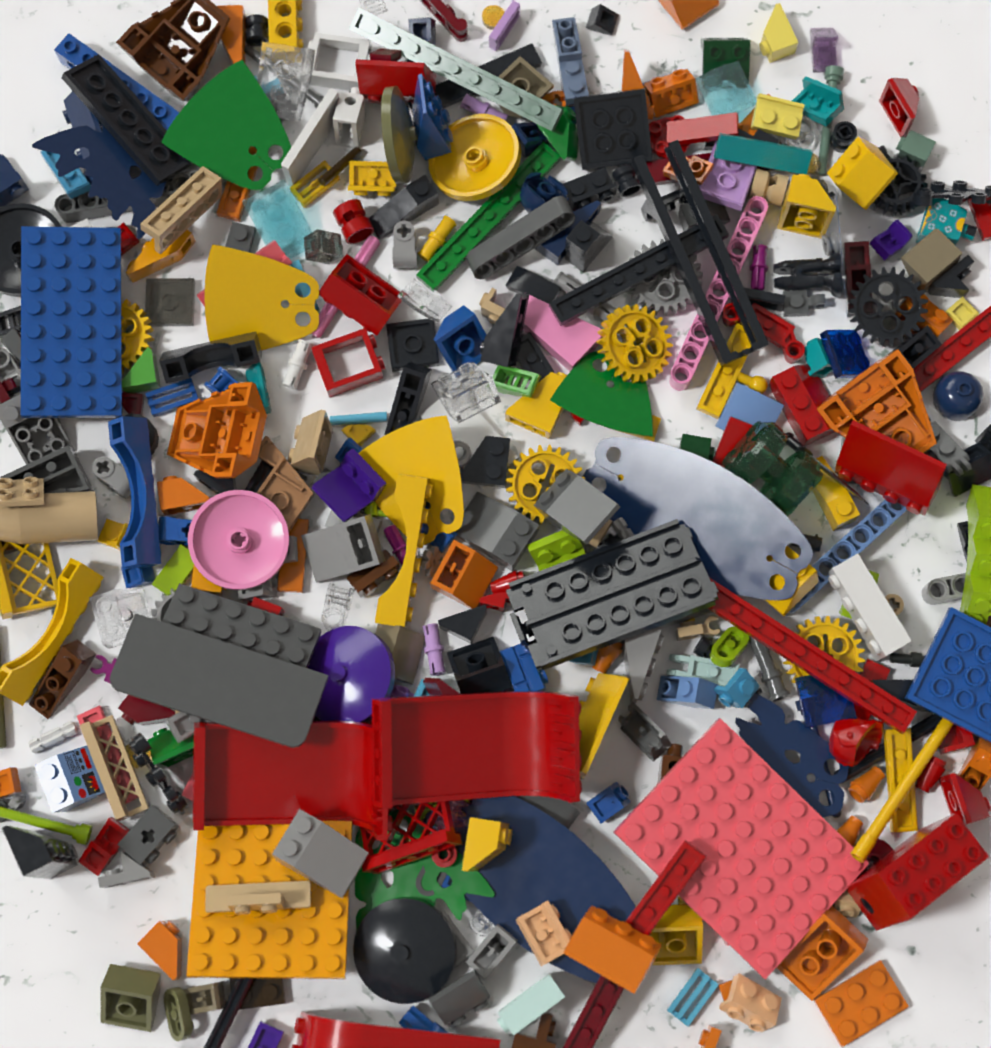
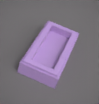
M514 0L511 2L489 35V48L495 51L500 48L520 17V3Z

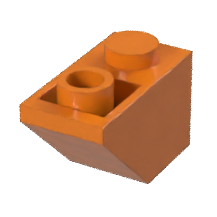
M979 737L975 742L976 745L972 746L958 775L981 791L991 777V743Z

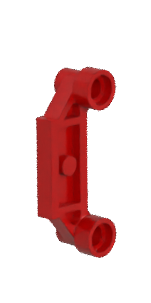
M754 302L752 307L767 341L782 349L787 363L794 364L799 361L805 352V347L800 341L796 340L793 332L795 326ZM732 303L725 305L722 311V321L727 327H732L736 323L742 325Z

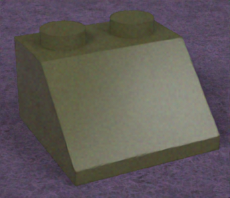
M110 964L100 987L101 1023L152 1032L161 991V973Z

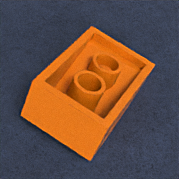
M832 905L828 910L824 911L809 928V932L776 968L813 1001L864 952L869 939Z

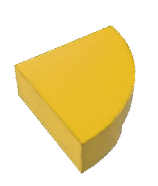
M351 424L341 430L348 439L352 438L360 447L376 433L373 427L366 424Z

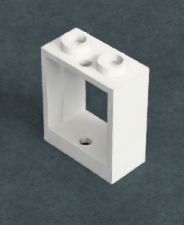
M315 32L314 39L309 41L308 46L310 59L309 62H305L304 76H307L309 85L350 91L352 87L359 88L356 66L354 76L316 71L320 48L325 47L358 52L357 59L367 60L368 54L370 55L372 52L370 40Z

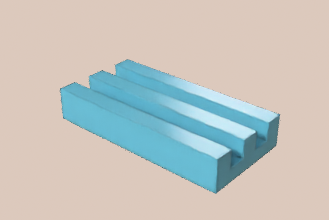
M697 968L669 1005L667 1011L688 1027L719 984ZM698 976L702 978L701 982L680 1011L674 1010ZM708 982L710 987L688 1017L684 1018L683 1015Z

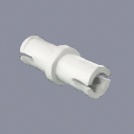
M298 340L294 355L288 361L289 368L282 382L283 386L287 387L288 385V388L297 390L302 372L307 368L306 361L311 347H313L312 343L306 344L307 341Z

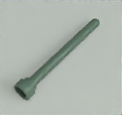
M836 65L827 66L824 76L828 86L837 88V85L843 80L844 68ZM833 121L827 127L824 125L822 127L817 173L819 175L826 173Z

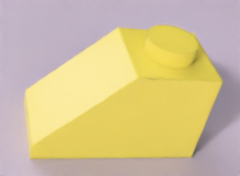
M780 3L775 4L759 43L763 56H767L769 63L795 54L799 43Z

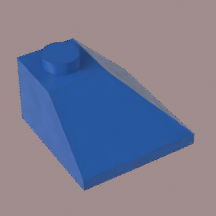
M465 305L444 318L434 341L456 378L481 362L480 346L482 341L485 340L486 333L476 314Z

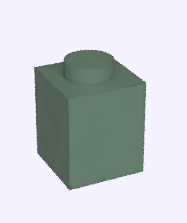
M910 130L907 137H901L896 150H899L898 155L900 159L907 155V161L911 163V161L916 159L915 167L922 166L923 168L936 141Z

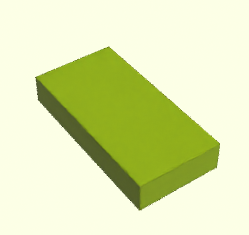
M180 544L152 583L155 588L167 596L171 595V588L176 592L179 583L184 585L193 572L194 563L186 547Z

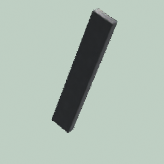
M533 43L478 67L498 77L520 56L535 69L542 66V61ZM449 79L435 86V96L438 95L440 97L443 109L462 101L466 94L470 96L477 94ZM406 102L412 113V102Z

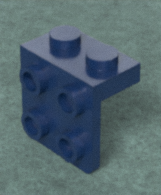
M0 154L1 208L29 190L22 177L3 154Z

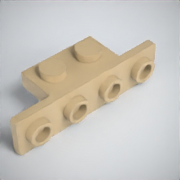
M310 881L206 886L205 911L207 913L235 912V914H250L251 911L261 910L262 913H275L278 909L311 907Z

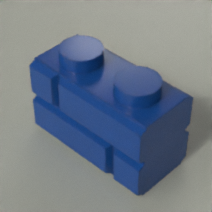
M520 643L500 651L514 692H543L546 690L545 684L549 683L545 670L536 669L532 656L525 646H522Z

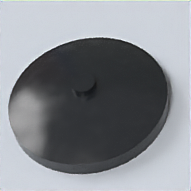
M27 203L10 204L0 208V293L8 296L21 297V226L62 227L50 212L37 205Z
M400 897L381 903L364 917L354 938L353 956L357 972L369 990L380 998L392 1003L413 1004L430 998L449 980L456 963L457 944L449 921L436 907L417 898Z

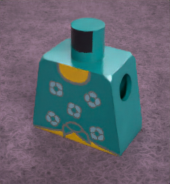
M944 198L933 199V205L926 206L915 243H919L937 228L956 246L960 237L972 241L977 227L964 223L967 215L965 208L949 204L948 200Z

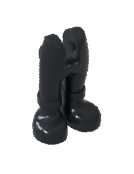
M833 253L825 260L823 258L785 260L773 265V272L775 274H791V276L775 278L774 288L797 291L823 288L825 286L830 289L832 296L841 297L842 272L840 253ZM829 271L830 274H823L820 272ZM816 272L820 274L805 275L803 273Z

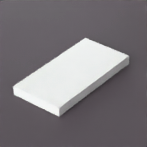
M332 88L328 90L281 163L286 182L290 186L300 180L334 127L333 116L339 100L338 91Z
M457 385L419 415L421 420L447 415L453 441L460 440L466 443L471 449V457L485 436L500 437ZM462 447L455 448L457 459H460L464 454V450ZM511 448L509 449L507 468L513 464V460H518V456ZM477 485L480 489L485 487L482 485Z

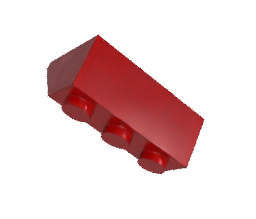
M356 59L355 65L359 92L369 103L380 104L385 87L398 86L406 102H412L413 105L419 74L423 75L426 82H431L435 95L437 76L425 63Z
M348 254L343 257L319 290V295L324 301L337 307L345 316L352 318L361 324L363 328H366L368 332H372L376 336L406 296Z
M808 364L793 366L772 376L768 384L777 402L784 405L782 411L799 442L804 446L836 432L830 428L817 410L830 395L819 377L809 376L808 371L811 368Z

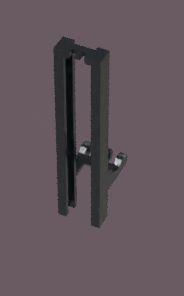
M676 140L669 143V147L664 148V151L681 189L661 197L643 155L633 158L631 165L647 198L641 208L642 215L645 221L653 218L656 219L720 365L724 366L765 348L769 343L681 145ZM677 201L681 205L688 203L751 344L749 349L747 348L739 353L737 351L730 353L669 216L668 211L675 210V202Z

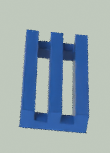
M192 378L145 393L153 417L177 410V408L199 399ZM186 387H190V388H187V389L178 391V392H176V393H173V394H170V395H167V396H164V397H161V398H158V399L153 400L154 398H157V397H159V396H162V395H165V394H168V393H171V392H174V391H177V390H180V389H183V388H186ZM192 394V397L186 398L184 400L157 409L155 407L159 404L168 401H173L180 397Z

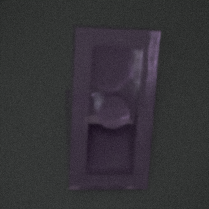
M834 27L810 28L812 73L825 72L827 66H837L836 44L839 38Z

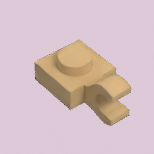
M710 616L705 620L704 624L695 625V621L681 623L680 627L675 631L676 640L682 641L700 638L705 635H718L720 629L712 630L709 627V623L717 621L718 617Z

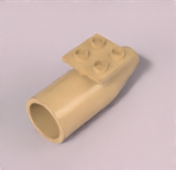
M26 477L17 480L0 478V541L16 544H38L98 540L95 491L44 493V478Z

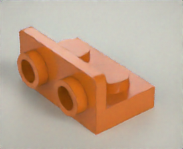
M678 69L672 74L664 77H655L649 82L644 83V88L649 93L650 104L654 106L653 116L655 118L699 103L695 77L688 69Z

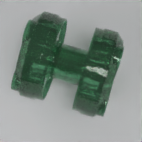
M758 421L725 456L722 465L725 469L732 472L734 476L740 477L749 484L760 478L765 482L760 492L788 517L821 481L823 473L820 472V462L804 450L797 451L784 460L780 453L787 442V435L773 421Z

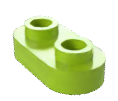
M735 626L726 629L712 646L710 653L711 661L719 667L731 666L746 649L749 635Z

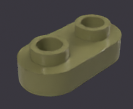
M181 987L167 989L163 996V1003L170 1035L178 1042L189 1039L194 1030V1023L189 1011L188 995Z

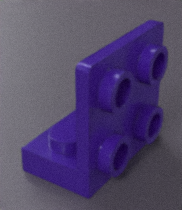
M351 449L345 454L340 466L315 482L312 490L343 522H346L377 500L387 483L354 449Z

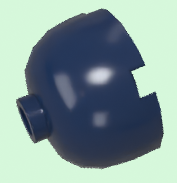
M530 173L523 182L520 201L529 214L556 196H564L568 201L569 198L566 197L568 191L565 186L550 175L546 179L540 177L542 173Z
M964 371L952 372L944 376L935 386L932 395L933 404L946 419L965 421L973 416L981 407L984 398L983 387L980 381L970 373Z

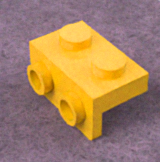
M349 161L348 190L354 191V195H368V191H377V196H391V192L397 191V184L391 176L387 161Z

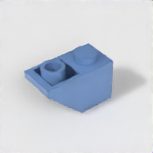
M661 676L657 700L692 708L714 709L717 695L714 688L718 684L697 677Z

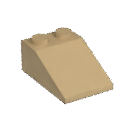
M319 410L303 417L301 425L296 426L294 439H297L295 448H291L288 462H291V466L295 471L318 476L324 470L333 434V428L326 410Z

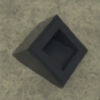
M599 4L591 9L586 28L611 36L613 35L619 14Z

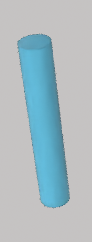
M387 412L330 416L331 426L387 421Z

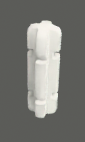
M69 721L63 724L62 728L57 727L40 735L41 738L36 737L28 742L32 753L37 754L43 751L44 747L49 748L65 740L66 737L76 735L78 730L75 723Z

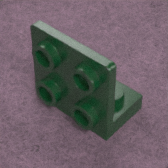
M701 38V48L703 49L702 87L748 88L751 40L749 38Z

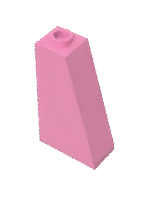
M529 295L523 331L526 333L530 332L534 340L570 372L582 358L593 352L600 345L596 341L603 338L597 333L601 328L579 318H575L560 326L549 308V304Z

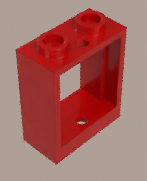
M366 328L311 347L329 398L383 379L382 370L386 368L382 357H376L374 349L378 347L373 334L368 335ZM364 341L374 368L334 382L324 354Z

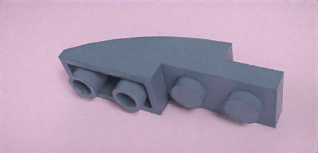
M575 17L552 20L557 63L566 105L574 104V97L589 95Z

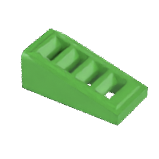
M498 365L489 385L494 391L531 398L541 376L526 370ZM524 379L523 382H522L521 387L519 388L518 386H519L521 380ZM531 380V382H530V384H529V386H528V388H527V390H526L525 387H526L528 381Z

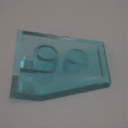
M281 179L241 200L265 246L275 240L284 254L291 259L319 244L285 179Z

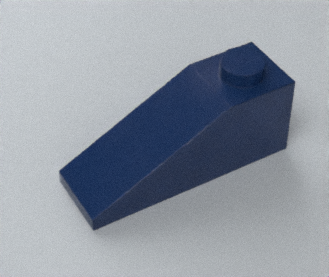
M597 200L573 211L575 215L574 223L537 246L535 250L558 266L565 257L566 237L580 220L593 222L600 213L601 203Z

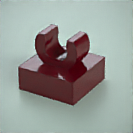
M9 377L2 382L0 381V403L9 400L10 397L7 391L17 387L13 378Z

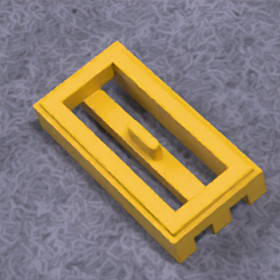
M325 160L288 188L289 192L295 196V199L301 203L303 208L307 207L340 181V176L337 175L326 186H322L318 178L298 193L299 189L325 169L328 171L332 168Z

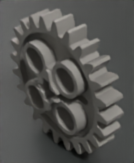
M652 240L650 248L643 244L641 248L642 253L656 247V243ZM635 250L634 256L637 257L642 253ZM697 255L689 258V261L702 287L703 282L700 279H702L703 273L697 272L701 269V263H695ZM677 266L670 272V269L653 277V280L645 281L628 290L634 291L631 294V300L639 298L638 306L640 307L645 304L647 312L654 308V311H656L655 315L658 314L659 310H663L664 315L667 316L670 309L674 314H677L678 307L685 311L687 307L686 302L691 305L693 304L683 280L675 277L679 273ZM669 272L668 279L665 277L658 284L660 276L664 277ZM658 284V286L656 287V289H655L653 292H650V291H649L650 289H652L654 286H656V285ZM667 290L671 293V295L668 297H663L660 295L659 291Z

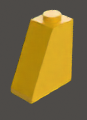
M550 372L537 384L531 398L522 396L507 409L505 420L550 439L563 411L562 407L553 403L550 399L567 375L561 372L557 374Z

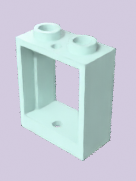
M548 973L498 1011L500 1017L497 1019V1022L505 1033L511 1031L514 1036L565 998V996Z

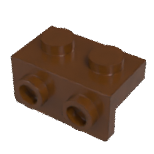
M386 549L383 550L386 561L355 571L347 576V580L360 598L364 595L372 594L378 589L379 584L385 580H391L399 573L398 570L401 568L398 561Z

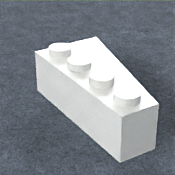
M859 554L854 555L828 571L829 583L834 590L838 591L843 606L852 617L875 662L912 641Z

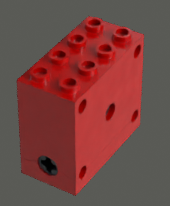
M954 813L919 829L848 885L846 890L877 931L915 917L988 859L989 855L958 814Z

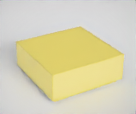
M963 296L945 311L953 319L952 323L958 330L962 329L979 315L978 311Z

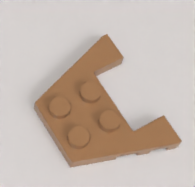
M265 435L261 441L258 458L272 466L273 469L257 493L275 504L282 513L288 532H290L314 497V493L273 444L271 439Z

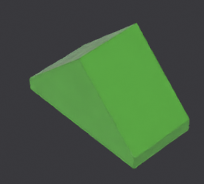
M149 347L146 348L123 378V392L140 393L161 388L157 358Z

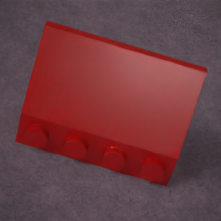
M853 420L836 462L835 473L844 481H853L859 484L867 492H876L882 495L890 503H899L905 506L913 514L925 516L939 491L947 464Z

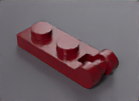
M419 0L458 42L466 41L468 38L467 22L465 19L457 18L449 4L445 5L441 0Z

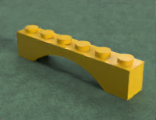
M406 474L397 475L394 500L401 511L405 523L407 536L406 553L397 578L389 589L378 598L375 623L405 627L407 622H412L414 608L410 607L411 597L415 598L418 583L414 582L415 573L420 572L421 558L417 557L418 550L423 548L425 534L421 533L423 523L427 524L429 509H426L425 506L426 499H431L433 484H429L430 478Z
M70 558L57 579L58 596L52 620L36 644L15 660L2 665L0 668V694L21 706L31 698L36 684L46 674L48 665L59 653L65 638L72 633L74 624L79 616L86 611L88 602L93 594L99 590L101 581L104 578L103 576L81 562Z

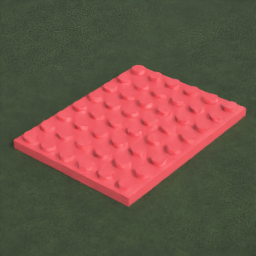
M718 718L613 831L657 876L661 874L685 840L705 854L707 857L678 896L765 980L809 932V928L824 911L834 904L848 888V885L869 864L867 860L864 863L855 860L850 855L853 847L721 718Z

